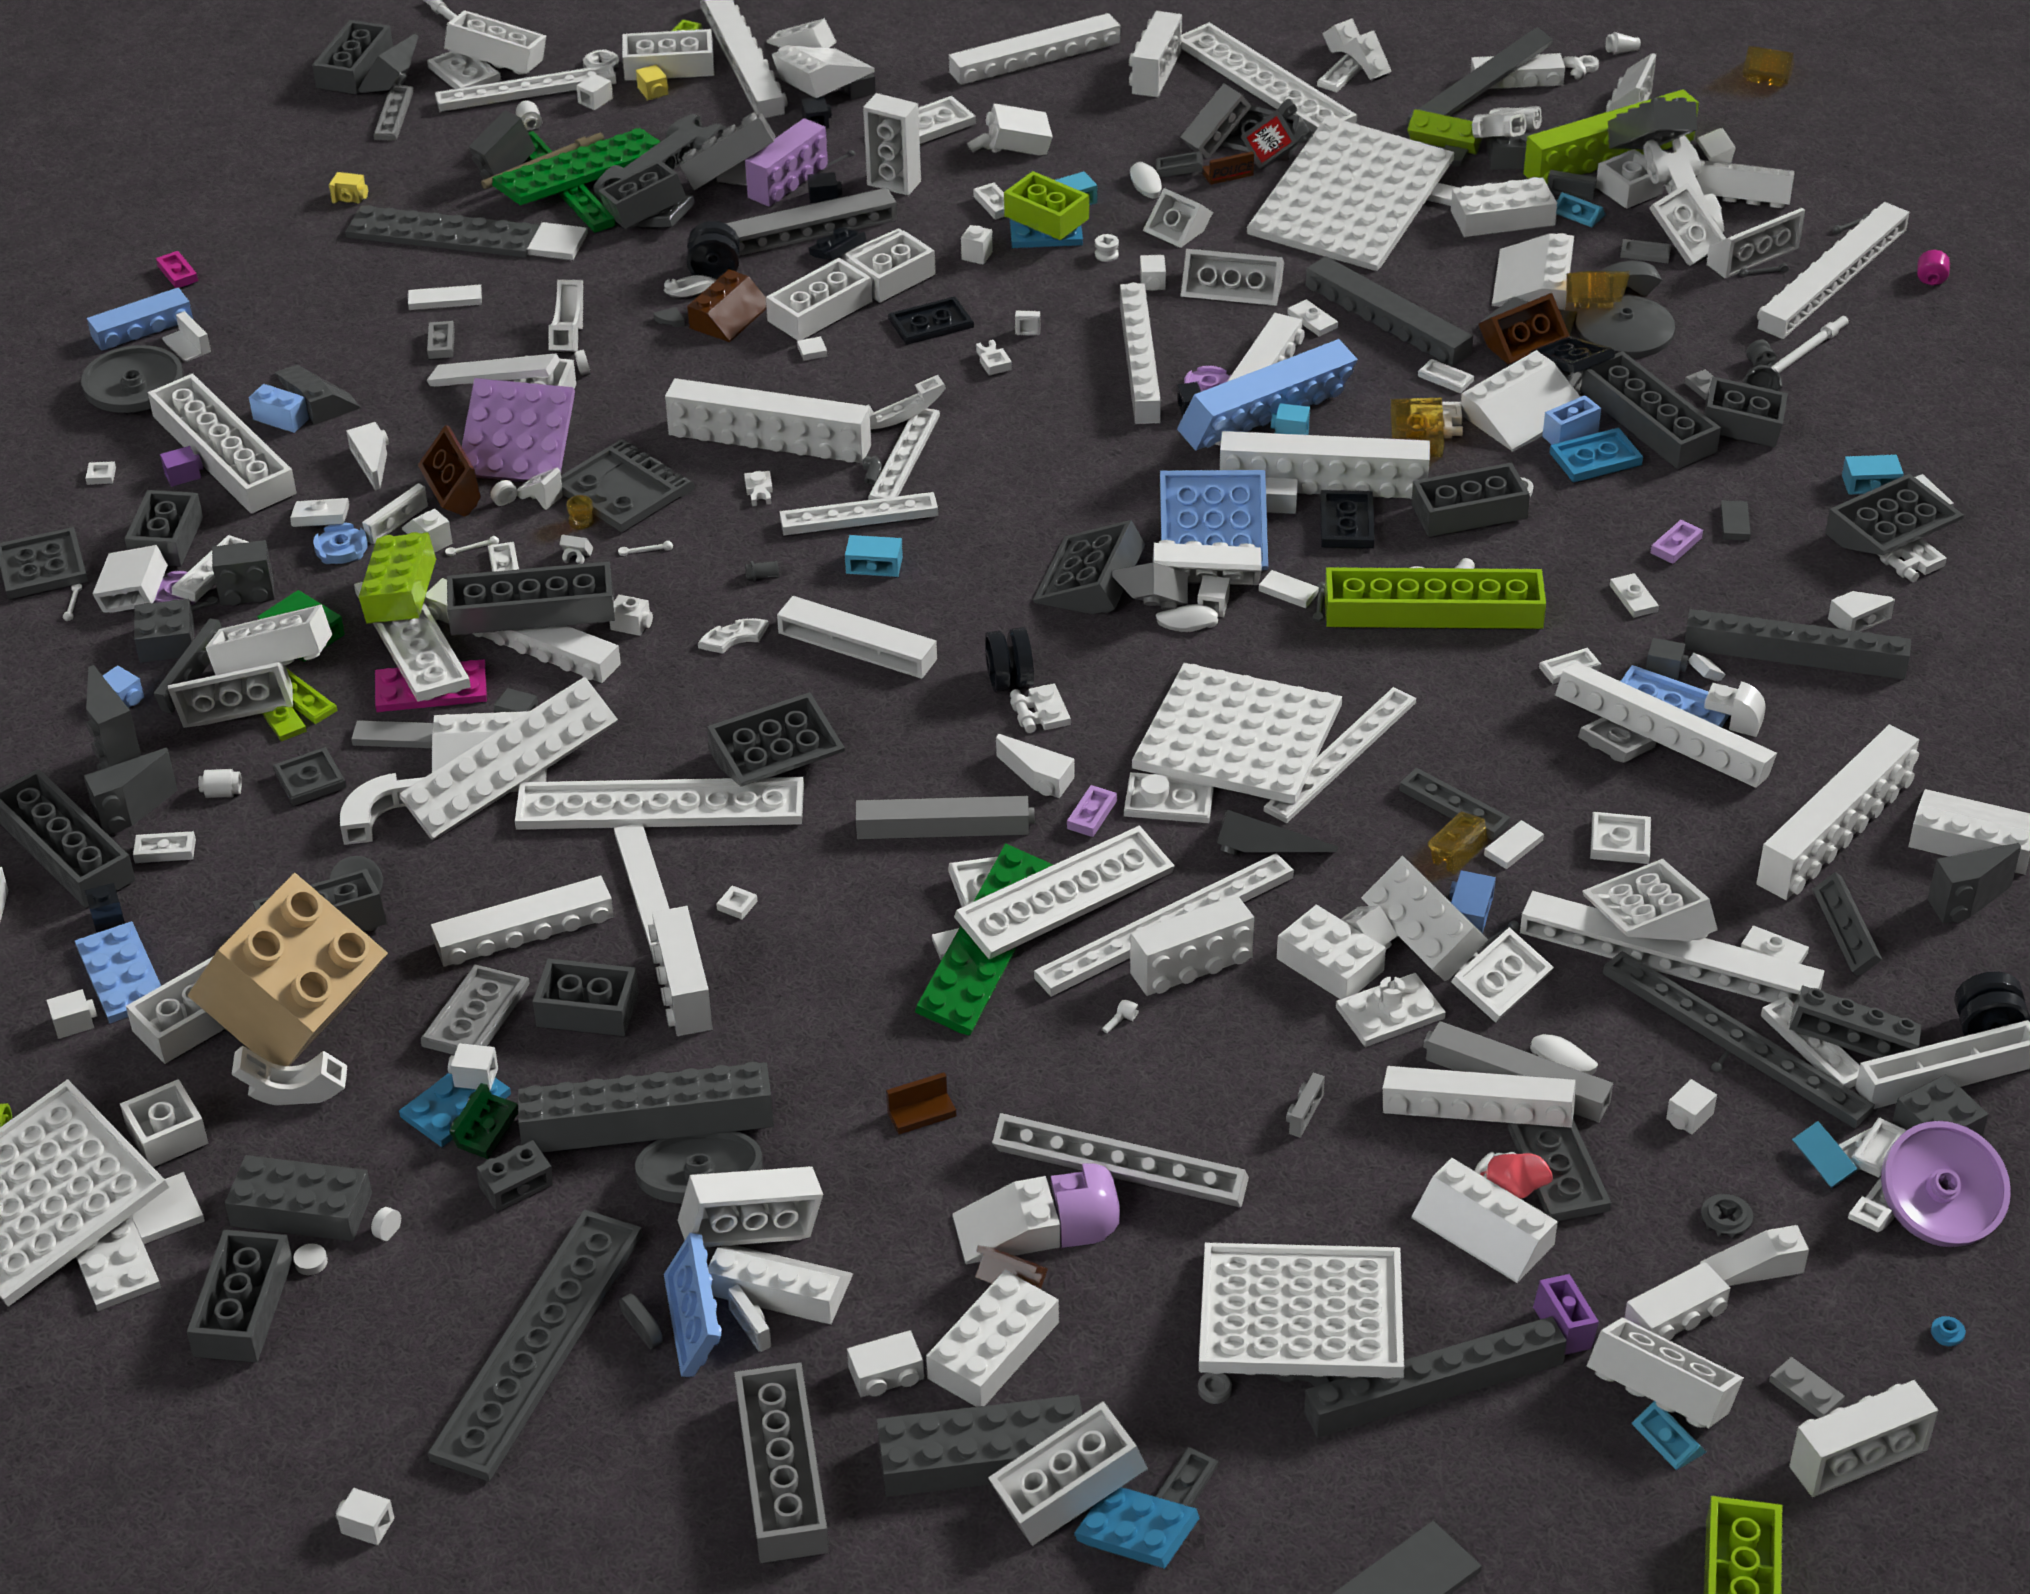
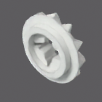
M607 50L593 51L583 59L585 68L612 65L613 68H617L619 62L618 56Z

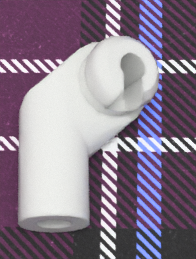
M1578 57L1563 58L1565 68H1573L1570 74L1574 76V79L1580 80L1581 77L1585 76L1586 68Z
M987 133L967 143L972 152L982 147L991 149L992 152H1000L1002 150L993 147L992 138H989Z

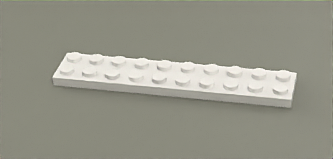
M1210 22L1181 35V49L1272 107L1278 109L1286 99H1291L1298 109L1293 115L1300 116L1313 133H1315L1326 116L1351 123H1356L1357 114Z
M803 777L766 778L742 787L731 778L522 782L519 785L515 826L516 830L615 828L635 823H642L643 827L802 824L804 782Z

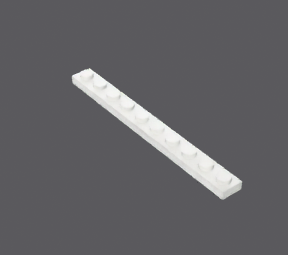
M1275 853L1034 970V979L1050 996L1058 994L1129 959L1131 932L1234 895H1238L1244 903L1293 879L1294 870Z

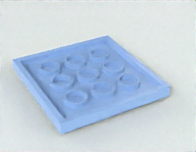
M1265 470L1160 471L1161 540H1172L1175 544L1197 541L1201 542L1202 545L1223 542L1227 543L1228 546L1236 547L1245 543L1253 544L1255 547L1261 548V570H1268Z

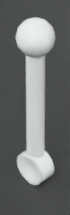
M492 536L489 540L456 549L449 547L445 550L447 556H453L459 552L498 544L499 539L496 536Z
M665 541L659 545L631 549L621 547L618 549V553L621 556H626L630 553L661 549L669 551L673 548V544L670 541Z
M81 584L71 586L73 594L68 610L63 614L65 621H70L74 618L72 612L78 592L82 590Z

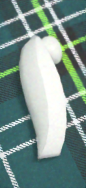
M1143 162L1134 164L1130 168V176L1135 188L1149 198H1158L1161 192V180L1156 170Z
M697 275L684 277L677 281L672 279V282L668 279L664 283V292L670 297L687 298L701 294L716 279Z
M1200 604L1185 605L1156 614L1158 625L1179 632H1193L1206 627L1212 628L1218 623V613L1211 607Z
M1542 1034L1534 1037L1531 1041L1530 1050L1534 1055L1537 1054L1539 1057L1590 1075L1595 1073L1598 1063L1566 1039Z

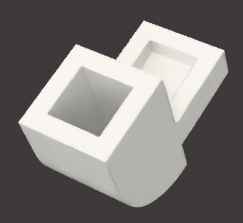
M1742 681L1738 689L1712 683L1704 705L1705 709L1731 715L1729 730L1757 737L1762 725L1766 707L1761 693L1750 684Z

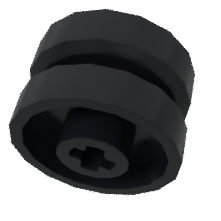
M706 221L698 224L691 230L687 239L686 259L687 267L693 276H707L717 280L727 270L737 272L740 243L739 237L733 228L719 221Z
M1025 627L1010 629L1007 634V641L1000 630L986 632L985 658L993 691L1008 690L1012 679L1018 688L1033 686V657L1029 636Z
M2004 972L1977 974L1964 981L1956 990L1954 1002L1964 1036L2026 1020L2030 1022V1014L2020 982L2010 974Z

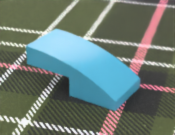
M1818 1121L1792 1139L1831 1189L1857 1171V1167Z

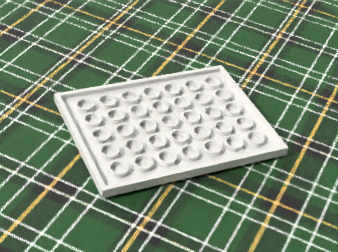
M1326 116L1313 134V137L1307 142L1249 223L1247 234L1378 271L1454 160V152Z

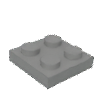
M1603 717L1581 727L1578 736L1586 741L1589 746L1600 749L1609 754L1613 760L1623 763L1656 746V742Z

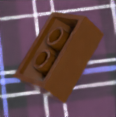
M727 270L687 306L689 328L730 343L766 310V297L749 276Z
M1552 293L1493 316L1478 324L1487 347L1507 364L1524 358L1534 349L1570 336Z
M445 425L418 463V466L441 507L459 515L467 516L477 506L481 498L475 469L451 428Z

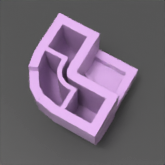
M1082 1163V1172L1051 1176V1187L1060 1223V1242L1062 1248L1101 1242L1115 1231L1119 1224V1200L1112 1173L1106 1167L1098 1164Z

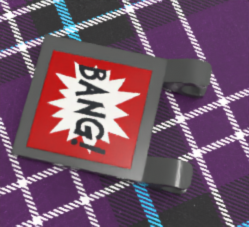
M1286 99L1275 112L1240 136L1249 152L1253 151L1254 160L1260 169L1266 168L1299 143L1309 141L1313 137V133L1307 125L1300 126L1295 134H1293L1284 117L1291 116L1298 110L1291 99Z

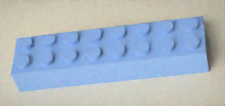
M1340 339L1199 392L1194 394L1177 430L1195 451L1204 447L1209 448L1216 442L1221 441L1222 431L1249 432L1254 427L1268 424L1272 419V414L1277 413L1279 403L1310 406L1312 404L1317 405L1331 396L1333 398L1337 397L1343 392L1346 380L1353 374V368L1358 359Z

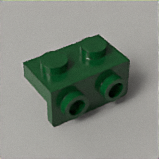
M481 1083L476 1091L469 1096L466 1106L451 1124L450 1134L457 1148L489 1159L517 1117L518 1103L491 1094L488 1085Z

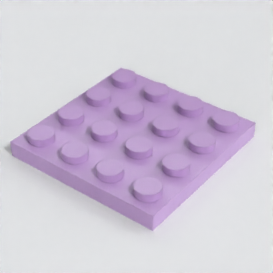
M474 378L462 449L475 469L476 477L526 482L531 477L556 467L561 472L575 395L574 388Z

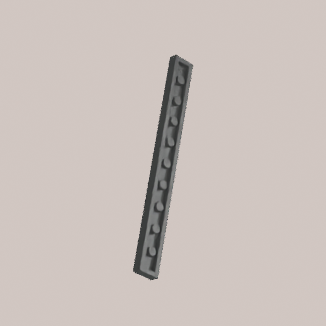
M1621 951L1604 965L1603 974L1854 1129L1873 1113L1875 1104L1627 953Z

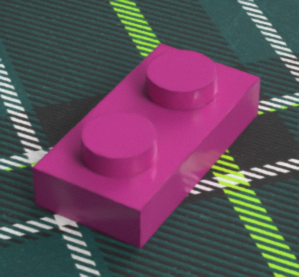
M179 251L156 258L158 268L175 288L198 282L197 273Z

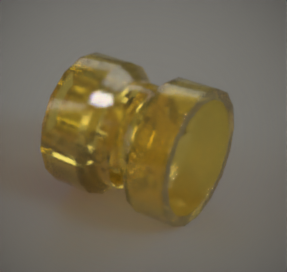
M585 495L569 498L566 504L567 511L570 514L568 517L569 525L577 530L591 527L595 521L594 514L592 513L593 502L591 498Z

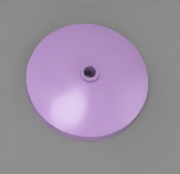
M1932 1121L1916 1125L1904 1132L1891 1145L1883 1161L1881 1183L1887 1205L1900 1224L1923 1241L1945 1247L1973 1244L1993 1232L2007 1213L2011 1189L2006 1167L1991 1144L1967 1127L1945 1121Z

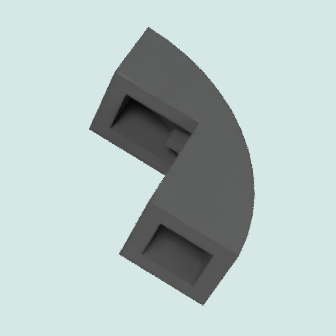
M1624 261L1602 269L1590 278L1589 281L1596 294L1600 297L1617 295L1626 285L1642 296H1648L1660 284L1662 279L1656 268L1651 264L1641 261Z

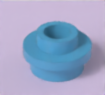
M1943 1316L1934 1320L1931 1326V1334L1941 1345L1954 1346L1963 1341L1965 1327L1959 1320Z

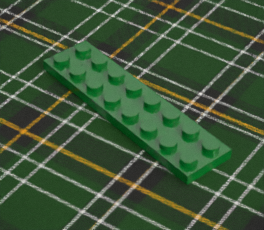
M636 128L604 141H597L588 147H578L576 150L560 153L558 156L542 159L540 162L524 165L513 171L503 172L501 175L492 177V186L517 204L523 205L597 180L606 170L614 165L624 168L656 146L660 141L645 130Z
M1005 843L974 902L1053 866V864ZM960 925L918 1002L915 1013L954 1031L970 1036L1018 946L988 959Z

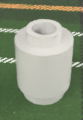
M522 101L518 104L516 116L522 119L527 131L539 129L542 124V118L537 106L530 101Z
M233 769L204 770V775L199 776L198 780L199 792L204 793L205 798L233 797L234 794H241L242 781L240 771L234 772Z

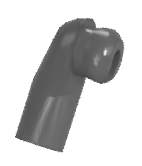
M866 456L862 464L863 468L867 470L864 482L875 485L881 473L882 465L878 457Z

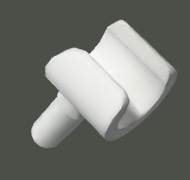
M1122 1000L1117 1008V1013L1101 1030L1108 1033L1123 1018L1133 1021L1139 1013L1136 1010L1138 1004Z

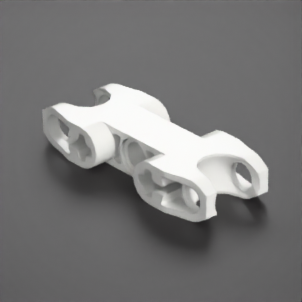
M1539 106L1524 108L1505 107L1493 109L1489 114L1475 115L1472 121L1474 138L1523 135L1525 130L1538 129L1540 127L1541 109Z
M1686 136L1673 140L1674 153L1663 151L1654 140L1646 141L1643 148L1647 172L1651 181L1654 184L1664 182L1668 194L1688 183L1723 233L1724 224L1721 207L1714 194L1703 195L1696 176L1701 173V162L1695 148Z

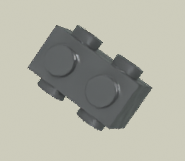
M533 1140L524 1145H518L511 1151L497 1158L489 1159L477 1167L479 1187L496 1212L553 1185L551 1165Z

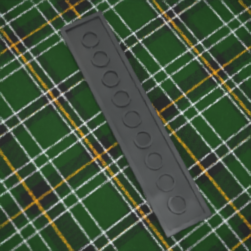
M585 1209L583 1210L429 1450V1461L490 1482L643 1236L642 1227Z

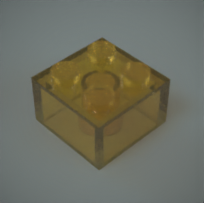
M1442 398L1391 399V439L1430 441V457H1443Z

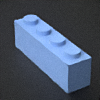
M175 288L88 317L87 321L91 337L102 351L178 325L176 314L185 311L192 319L193 317L189 300L179 288Z

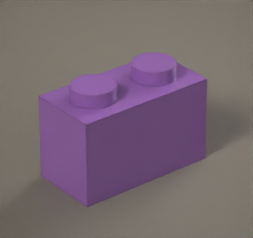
M1570 1274L1540 1280L1533 1308L1540 1320L1551 1316L1554 1318L1567 1341L1565 1355L1592 1349L1599 1321Z

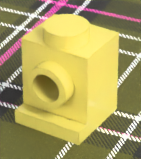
M337 172L329 184L332 203H337L338 201L360 203L368 195V187L365 185L364 175Z

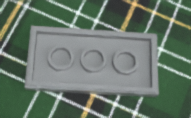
M474 965L421 1037V1046L455 1055L459 1043L488 1046L529 986V978Z

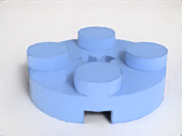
M351 523L328 525L324 528V533L320 536L317 533L313 540L315 553L325 564H343L360 560L368 546L365 531L362 528L360 530L355 529L354 524Z

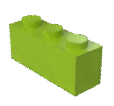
M1414 109L1407 129L1410 140L1443 148L1446 145L1468 149V153L1477 154L1482 138H1474L1472 121Z

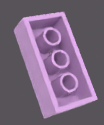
M804 118L775 138L773 143L745 159L748 198L770 207L775 202L781 201L790 191L796 190L804 181L808 180V174H815L819 169H825L828 164L826 127Z

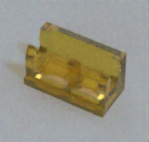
M1462 811L1457 814L1428 842V847L1431 848L1433 863L1439 866L1442 863V858L1446 861L1448 872L1454 875L1458 873L1488 844L1485 819Z

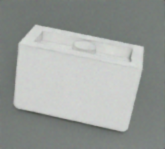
M185 311L176 314L179 331L163 337V341L183 362L210 353L211 349L207 333Z

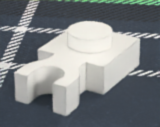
M989 340V347H983L981 343L976 344V352L980 356V363L988 375L1012 370V361L1003 348L996 350L994 340Z
M770 471L744 473L747 495H751L752 506H757L758 499H765L766 505L771 504L770 493H773Z

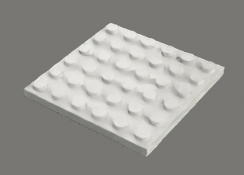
M1183 663L1132 759V769L1295 805L1315 759L1318 757L1341 708L1342 696L1305 689L1300 686L1286 685L1276 681L1253 678L1248 675H1239L1224 670L1206 668L1196 664Z
M68 1079L0 1127V1298L8 1307L169 1188L165 1179Z
M1205 1243L1199 1372L1212 1374L1242 1373L1246 1375L1278 1374L1281 1376L1312 1375L1315 1377L1404 1378L1400 1247Z

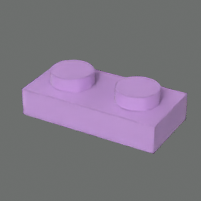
M1680 520L1652 544L1651 554L1674 564L1702 539L1703 530Z
M1090 785L1068 818L1067 829L1094 837L1117 802V793Z

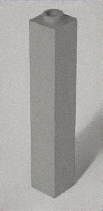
M1028 796L856 800L857 839L1029 835V825H1035L1034 807L1029 808Z
M1439 1021L1433 1032L1429 1031L1425 1037L1423 1048L1427 1049L1426 1060L1455 1071L1575 1080L1574 1114L1600 1123L1611 1102L1612 1082Z

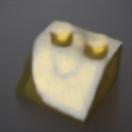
M1748 46L1743 77H1746L1747 81L1760 83V80L1769 81L1770 85L1782 87L1783 83H1789L1795 65L1794 53Z
M1580 271L1567 273L1566 303H1575L1577 308L1589 307V303H1598V308H1611L1613 303L1622 301L1630 271Z

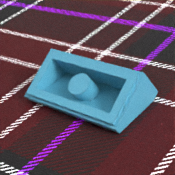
M1563 192L1556 201L1557 215L1589 227H1593L1605 216L1603 207Z
M1656 1401L1631 1423L1676 1470L1706 1453L1698 1442L1667 1411L1656 1405Z

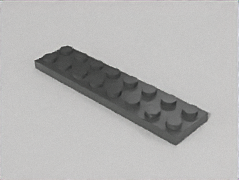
M367 205L360 206L345 234L346 238L527 257V248L540 225L527 222L490 220L482 217L471 218L461 215L425 213L416 210L406 211L394 208H378Z

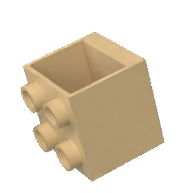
M294 873L220 947L187 996L252 1052L271 1063L290 1066L356 996L388 952L300 876Z

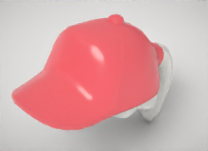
M1490 1152L1475 1168V1172L1520 1199L1527 1197L1534 1190L1549 1184L1553 1179L1552 1172L1547 1163L1538 1155L1530 1153L1516 1154L1509 1152L1506 1154H1495Z

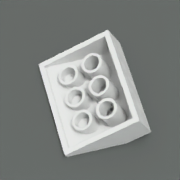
M786 45L779 48L778 52L772 54L778 76L788 84L815 98L875 72L873 67L832 48Z
M1700 160L1701 173L1697 175V181L1703 195L1714 194L1715 196L1723 197L1722 201L1737 202V198L1746 199V204L1760 205L1761 201L1770 202V207L1784 208L1785 204L1790 205L1794 171Z
M1564 233L1547 234L1500 249L1492 306L1501 307L1513 297L1530 302L1552 293L1558 309L1565 310L1574 236Z
M1536 350L1461 393V410L1464 418L1513 452L1543 435L1545 412L1581 396L1555 363Z
M529 711L434 715L432 773ZM547 769L527 782H546ZM517 787L516 789H514V790L511 791V792H517V791H519V787Z
M1925 789L1918 806L1908 847L1949 857L2019 843L2021 850L2015 873L2025 875L2030 859V813Z
M1664 859L1582 891L1584 897L1627 937L1692 941L1701 940L1707 937L1709 933L1718 930L1710 899Z

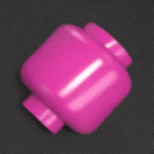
M1929 250L1919 257L1917 275L1922 283L1939 285L1948 279L1950 261L1946 253L1939 250Z

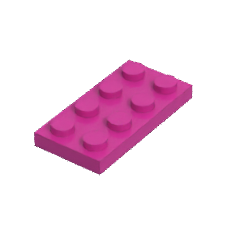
M485 659L460 662L470 679V688L419 702L414 697L399 668L375 670L376 712L487 702Z

